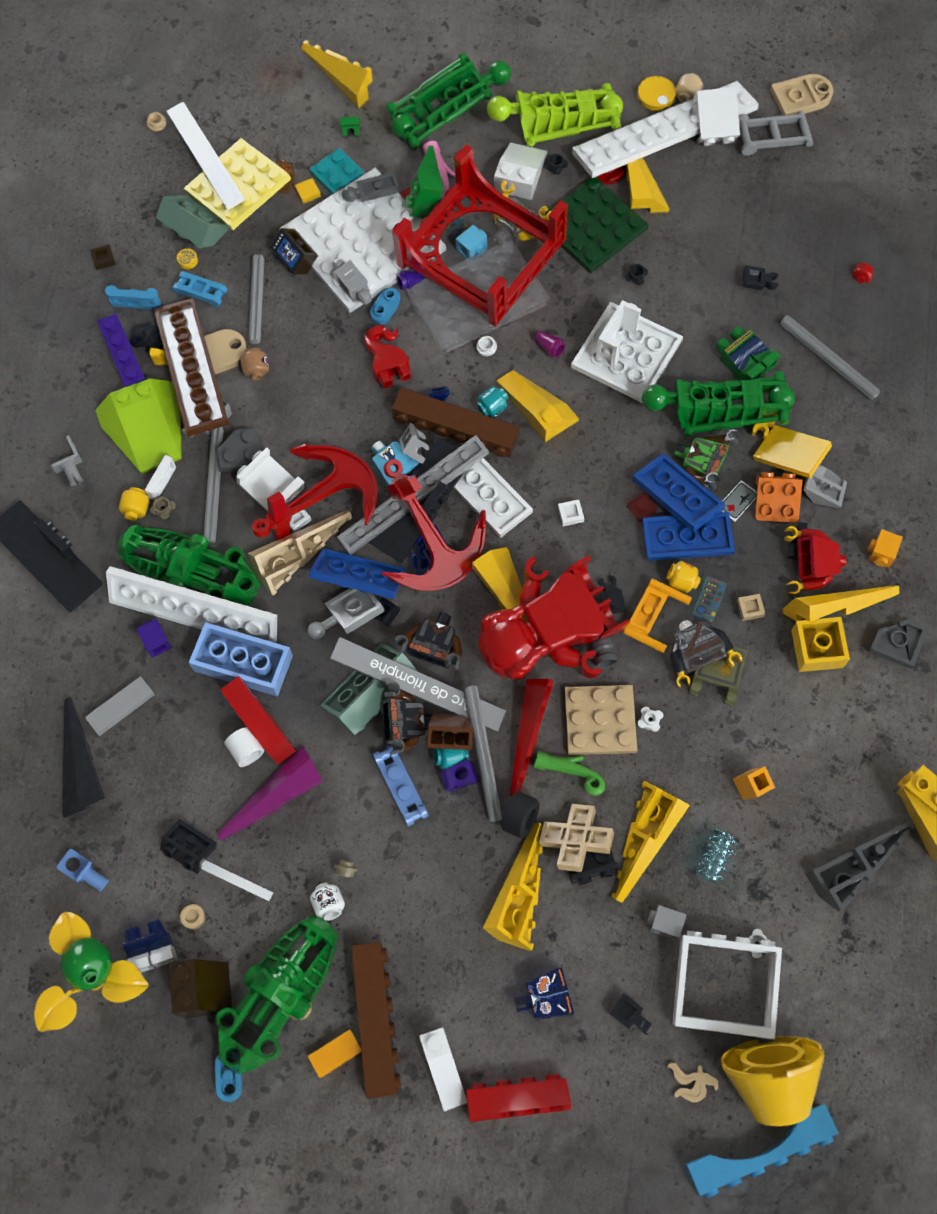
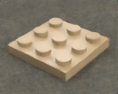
M633 685L565 687L568 755L637 753Z

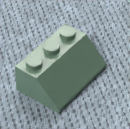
M188 195L163 196L156 219L161 221L164 227L178 232V236L192 241L195 247L201 249L214 246L230 229Z

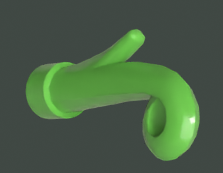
M538 750L534 763L535 769L543 771L546 769L586 778L584 787L589 794L597 796L604 792L605 782L600 774L590 768L577 764V762L584 760L583 756L559 757L548 755L549 753ZM592 782H595L598 787H597V788L592 787V786H591V783H592Z

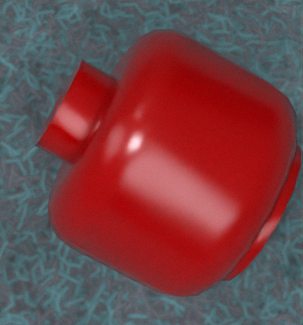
M859 263L854 267L852 277L858 283H869L873 277L874 270L868 263Z

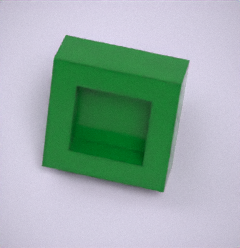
M340 117L343 137H348L347 132L349 129H353L355 137H359L361 128L360 117Z

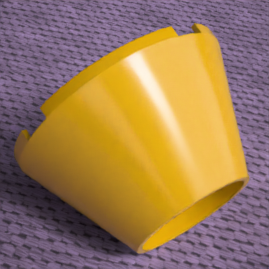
M775 1036L772 1042L759 1043L758 1039L736 1045L723 1054L721 1058L723 1070L758 1123L768 1126H787L799 1123L809 1117L825 1057L821 1044L803 1037Z

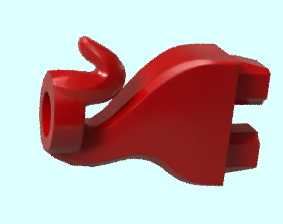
M378 325L366 332L364 342L366 349L374 358L372 362L374 378L385 389L393 385L392 377L399 375L401 381L411 379L409 359L402 349L378 342L381 339L394 341L398 336V329L390 332L387 327Z

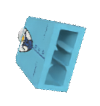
M378 441L371 448L376 454L372 458L373 467L385 487L390 485L393 478L386 476L383 470L384 464L392 459L400 461L403 466L401 474L408 476L412 475L420 463L404 454L398 442H393L386 447L381 441ZM391 465V467H390L391 471H392V472H395V471H396L395 466H394V465Z

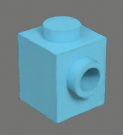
M472 225L456 238V251L469 262L477 256L483 255L487 249V235L475 225Z

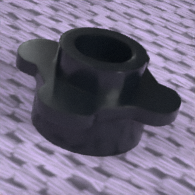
M552 154L544 166L546 169L553 171V174L558 175L563 168L568 166V162L564 160L562 155Z
M632 264L629 266V273L625 275V279L628 282L633 281L638 285H642L645 281L644 277L648 275V270L641 264Z

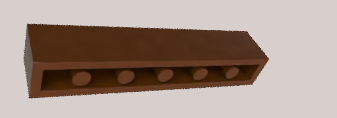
M404 388L400 389L392 407L393 419L399 423H412L420 430H429L440 437L447 436L462 444L476 435L488 451L500 457L506 456L510 458L519 438L518 426Z
M381 942L353 945L352 956L366 1099L397 1096V1090L402 1088L400 1073L395 1074V1064L399 1063L397 1048H393L392 1038H396L395 1022L390 1023L389 1013L393 1012L392 997H387V988L391 987L389 972L385 973L384 963H388L387 948H382Z

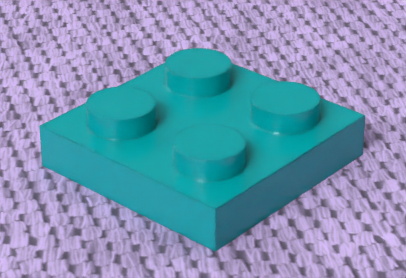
M340 148L309 169L310 174L331 195L364 175V171Z

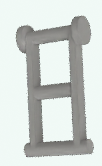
M799 111L796 115L749 119L747 114L738 115L739 128L744 143L741 151L745 156L752 155L757 149L802 144H805L806 147H811L814 144L804 111ZM799 123L803 136L781 138L778 124ZM769 125L773 139L751 141L748 127Z

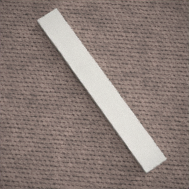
M184 102L169 109L167 113L227 210L245 201Z

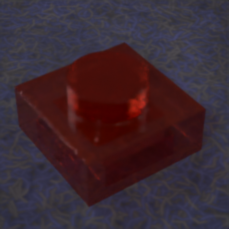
M645 492L627 503V508L639 523L642 522L643 518H648L657 512L658 509Z

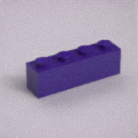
M115 313L97 320L125 387L145 381V377L117 314Z

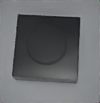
M382 597L379 602L383 606L384 612L374 617V619L389 627L401 609Z

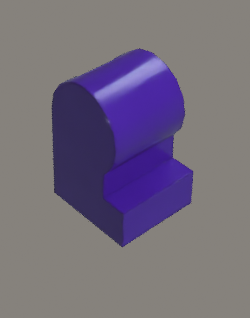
M469 759L451 766L440 773L447 792L479 782L474 765Z

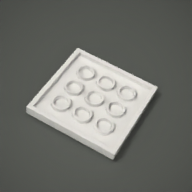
M610 302L571 363V368L643 403V391L649 385L657 384L680 346L683 336L640 316L635 335L620 328L614 337L621 341L618 363L612 369L595 360L598 338L619 306Z

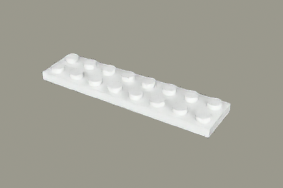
M110 566L106 571L109 603L201 630L206 622L277 643L276 614L131 573L123 569Z

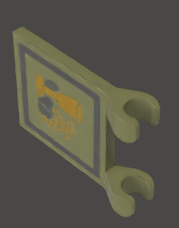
M717 644L716 646L719 648V650L713 652L712 654L706 655L703 658H706L707 656L711 657L716 653H719L721 651L723 652V650L721 649L720 645ZM733 646V651L740 653L742 656L740 663L735 657H731L735 665L733 668L728 666V654L724 653L726 657L696 669L689 693L697 696L702 681L727 688L728 691L724 703L733 706L737 697L748 650Z

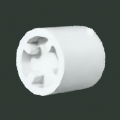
M247 727L235 731L224 743L239 767L250 765L264 753L263 747Z

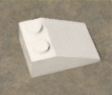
M510 142L496 169L494 189L503 193L501 184L504 180H507L506 190L510 189L512 183L515 185L514 192L509 195L532 200L548 151Z

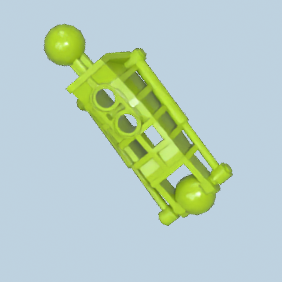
M610 83L603 84L602 89L575 90L571 93L560 91L559 94H550V92L545 94L531 92L529 94L517 91L515 95L517 103H510L507 98L496 96L487 104V113L494 121H505L510 114L520 115L525 142L529 147H533L537 142L572 136L588 130L611 126L614 130L621 127L620 117L623 111V101L612 91Z

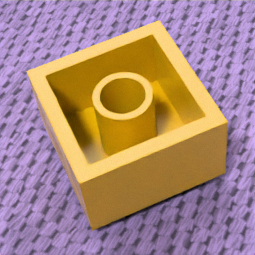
M841 617L816 619L811 622L808 620L796 621L791 632L799 672L845 667L850 657Z

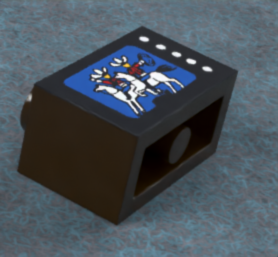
M281 228L270 246L275 252L276 257L287 266L288 271L295 275L307 274L318 257L317 253L296 229Z

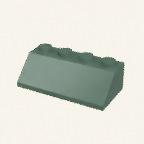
M381 643L373 651L417 671L403 652ZM354 670L320 707L346 731L356 735L365 728L373 716H376L381 711L380 702L392 697L384 696L385 692H389L388 686L385 683Z

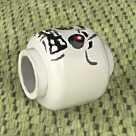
M321 883L315 887V891L310 896L316 916L327 921L340 916L345 906L340 889L336 885Z

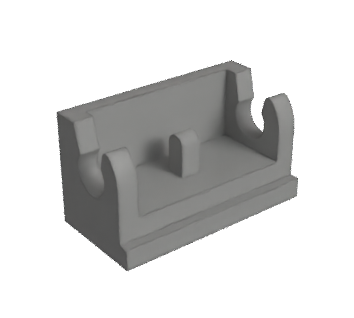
M410 423L399 440L401 449L404 454L423 464L425 457L422 455L421 449L423 447L425 450H429V446L419 439V436L422 439H426L424 433L416 429L414 424Z

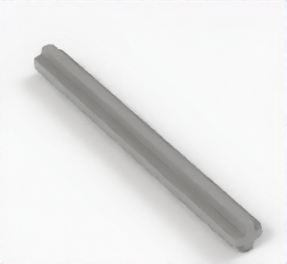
M786 315L781 320L780 324L866 396L873 400L879 395L880 390L793 318Z
M223 427L211 430L204 536L210 543L216 542L221 477L217 449L223 443Z
M468 686L464 691L470 723L473 727V739L488 818L490 822H497L502 820V813L478 687Z

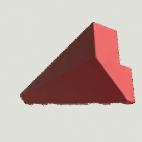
M526 679L509 795L511 797L516 792H521L554 680Z

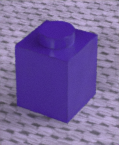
M157 619L148 620L136 628L147 652L152 658L172 648Z

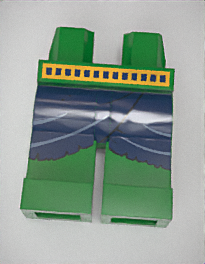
M739 326L730 333V337L734 340L732 344L724 337L716 345V349L721 354L720 361L726 364L740 381L760 379L777 365L781 356L775 350L772 352L766 347L762 340L754 335L751 329L746 332Z

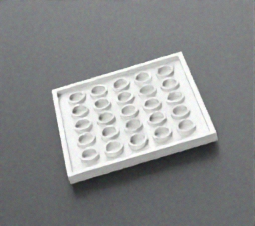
M374 168L347 186L357 188L356 181L382 174ZM342 188L279 228L296 229L317 253L318 257L311 269L349 313L363 304L359 300L353 302L337 283L332 264L334 260L340 258L345 263L349 260L353 262L367 279L371 298L397 283L396 275L400 274V271L413 270L408 266L404 270L397 266L392 230L405 217L411 221L412 231H416L420 227L422 218L410 217L405 200L399 193L362 202L361 197L358 196L355 201L346 202L342 198V190L344 189ZM440 239L439 253L441 254L446 251V245ZM426 245L420 251L429 253L434 250V247Z

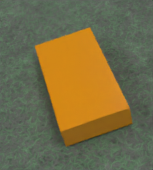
M351 1029L310 1054L308 1058L321 1079L362 1053V1050Z

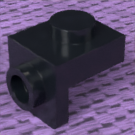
M154 324L137 326L133 331L130 344L135 348L150 347L162 350L163 342L160 331Z

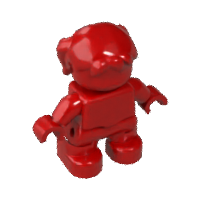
M590 555L572 564L553 586L542 595H540V583L546 580L549 571L544 570L541 575H536L530 569L535 566L536 557H531L527 561L523 574L526 581L518 597L520 605L512 609H504L487 614L480 623L481 632L478 648L485 664L494 674L507 679H522L541 656L550 657L559 666L571 668L579 666L580 673L586 678H596L602 673L603 670L599 667L591 669L586 663V660L594 658L596 651H588L582 656L579 651L570 647L614 636L625 630L630 621L628 619L620 624L616 622L610 610V598L597 605L593 596L601 593L604 588L603 586L597 588L589 577L587 565L591 559Z

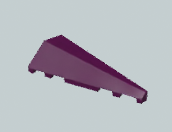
M304 746L300 747L217 833L220 841L283 808V804L323 783Z

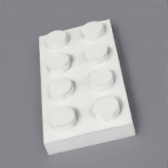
M484 458L466 470L454 487L455 492L478 516L482 509L486 511V524L499 538H502L533 513V509Z

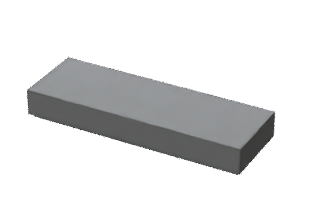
M140 676L85 718L95 732L101 736L155 694Z

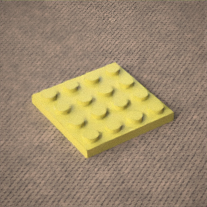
M241 138L223 153L219 159L245 201L227 210L204 171L184 187V190L215 217L234 230L290 181L291 178L286 171Z

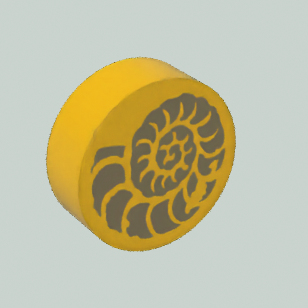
M183 249L177 254V261L182 269H192L198 263L197 255L192 249Z

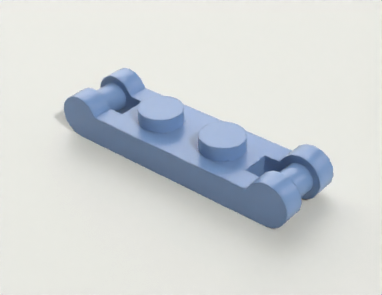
M389 745L386 750L380 753L376 751L372 755L407 826L414 824L415 820L421 817L424 819L429 815L398 753L391 755L390 752L393 751V747ZM391 757L393 763L386 766L384 760ZM415 805L417 810L409 813L407 808Z

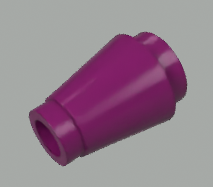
M542 330L536 334L535 341L550 357L554 356L557 358L564 352L565 343H563L561 338Z

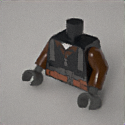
M440 612L436 621L425 619L423 623H418L403 635L395 637L393 647L396 645L402 646L401 652H405L408 646V654L410 656L446 669L449 668L450 664H454L456 669H459L462 647L460 638L455 635V629L448 626L452 618L449 614Z
M397 682L385 683L388 686L389 692H385L384 696H391L392 698H387L380 702L383 745H392L393 751L390 752L391 755L406 752L416 745L419 737L425 735V728L428 727L433 715L424 714L423 703L416 702L415 698L403 692Z

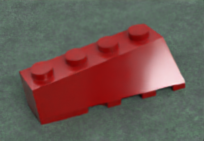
M560 1074L546 1075L545 1081L537 1082L535 1077L521 1078L520 1084L511 1085V1080L496 1081V1087L486 1088V1083L471 1084V1090H466L470 1122L571 1110L572 1106L567 1079H561Z

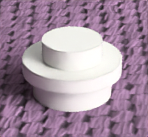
M483 336L478 340L476 348L480 355L491 356L497 350V343L492 337Z

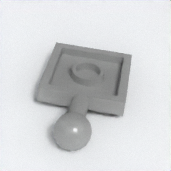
M349 588L324 603L332 616L321 623H311L308 627V635L312 639H320L324 636L325 630L337 623L348 634L383 613V606L372 593H364Z

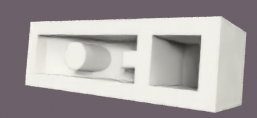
M443 1027L420 1035L419 1037L444 1111L468 1103Z

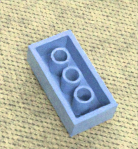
M205 622L189 664L194 672L231 682L240 676L248 688L278 697L293 655L290 647Z

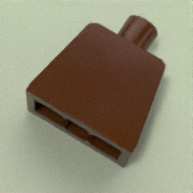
M433 714L428 724L427 748L471 750L473 727L464 715Z

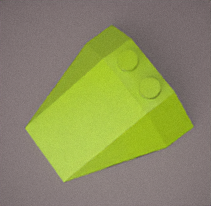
M147 379L109 393L95 410L103 431L108 434L141 474L157 469L165 455L172 457L174 462L182 459V418L173 382Z

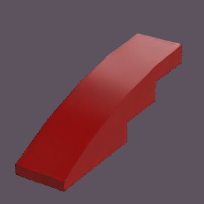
M240 676L220 689L232 708L277 765L297 752L276 720L266 711L257 696L252 694Z

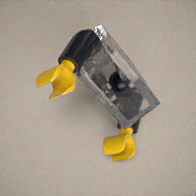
M686 620L679 625L680 631L675 634L676 641L672 644L670 653L674 672L678 674V688L681 689L679 683L681 679H686L688 686H690V679L684 674L685 670L687 673H690L726 657V653L728 654L727 664L729 667L733 668L735 666L731 657H735L739 663L742 661L741 654L733 651L734 647L723 630L713 626L709 627L702 621L692 625L691 621Z

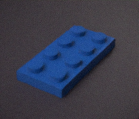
M664 453L636 472L632 478V481L692 532L724 510L725 507L724 502Z
M729 512L718 513L694 532L675 516L642 519L647 561L734 555L735 553Z
M323 548L310 569L309 578L394 599L401 585L381 574L382 572L406 573L407 569Z

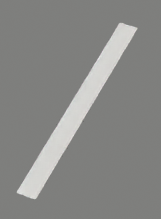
M206 860L202 863V870L270 901L273 892Z

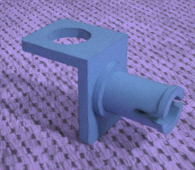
M69 849L57 865L58 870L77 883L85 881L100 893L109 882V879H106L92 869L91 861L73 849ZM75 857L79 860V869L69 871L66 868V861L69 858Z

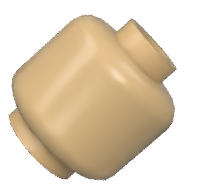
M691 73L684 74L680 78L675 88L676 97L679 101L684 103L694 99L695 93L703 89L700 77Z

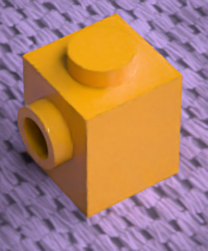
M881 529L876 540L872 539L867 551L871 553L868 560L878 566L889 568L896 558L903 537Z
M765 766L750 769L733 778L742 800L759 797L775 788Z

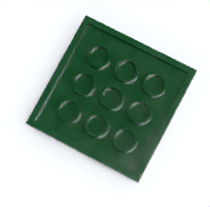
M591 177L561 200L568 205L566 240L560 247L590 274L645 232L649 226L643 218L597 177ZM555 206L549 209L545 213V216L548 214L549 211H552L555 208Z

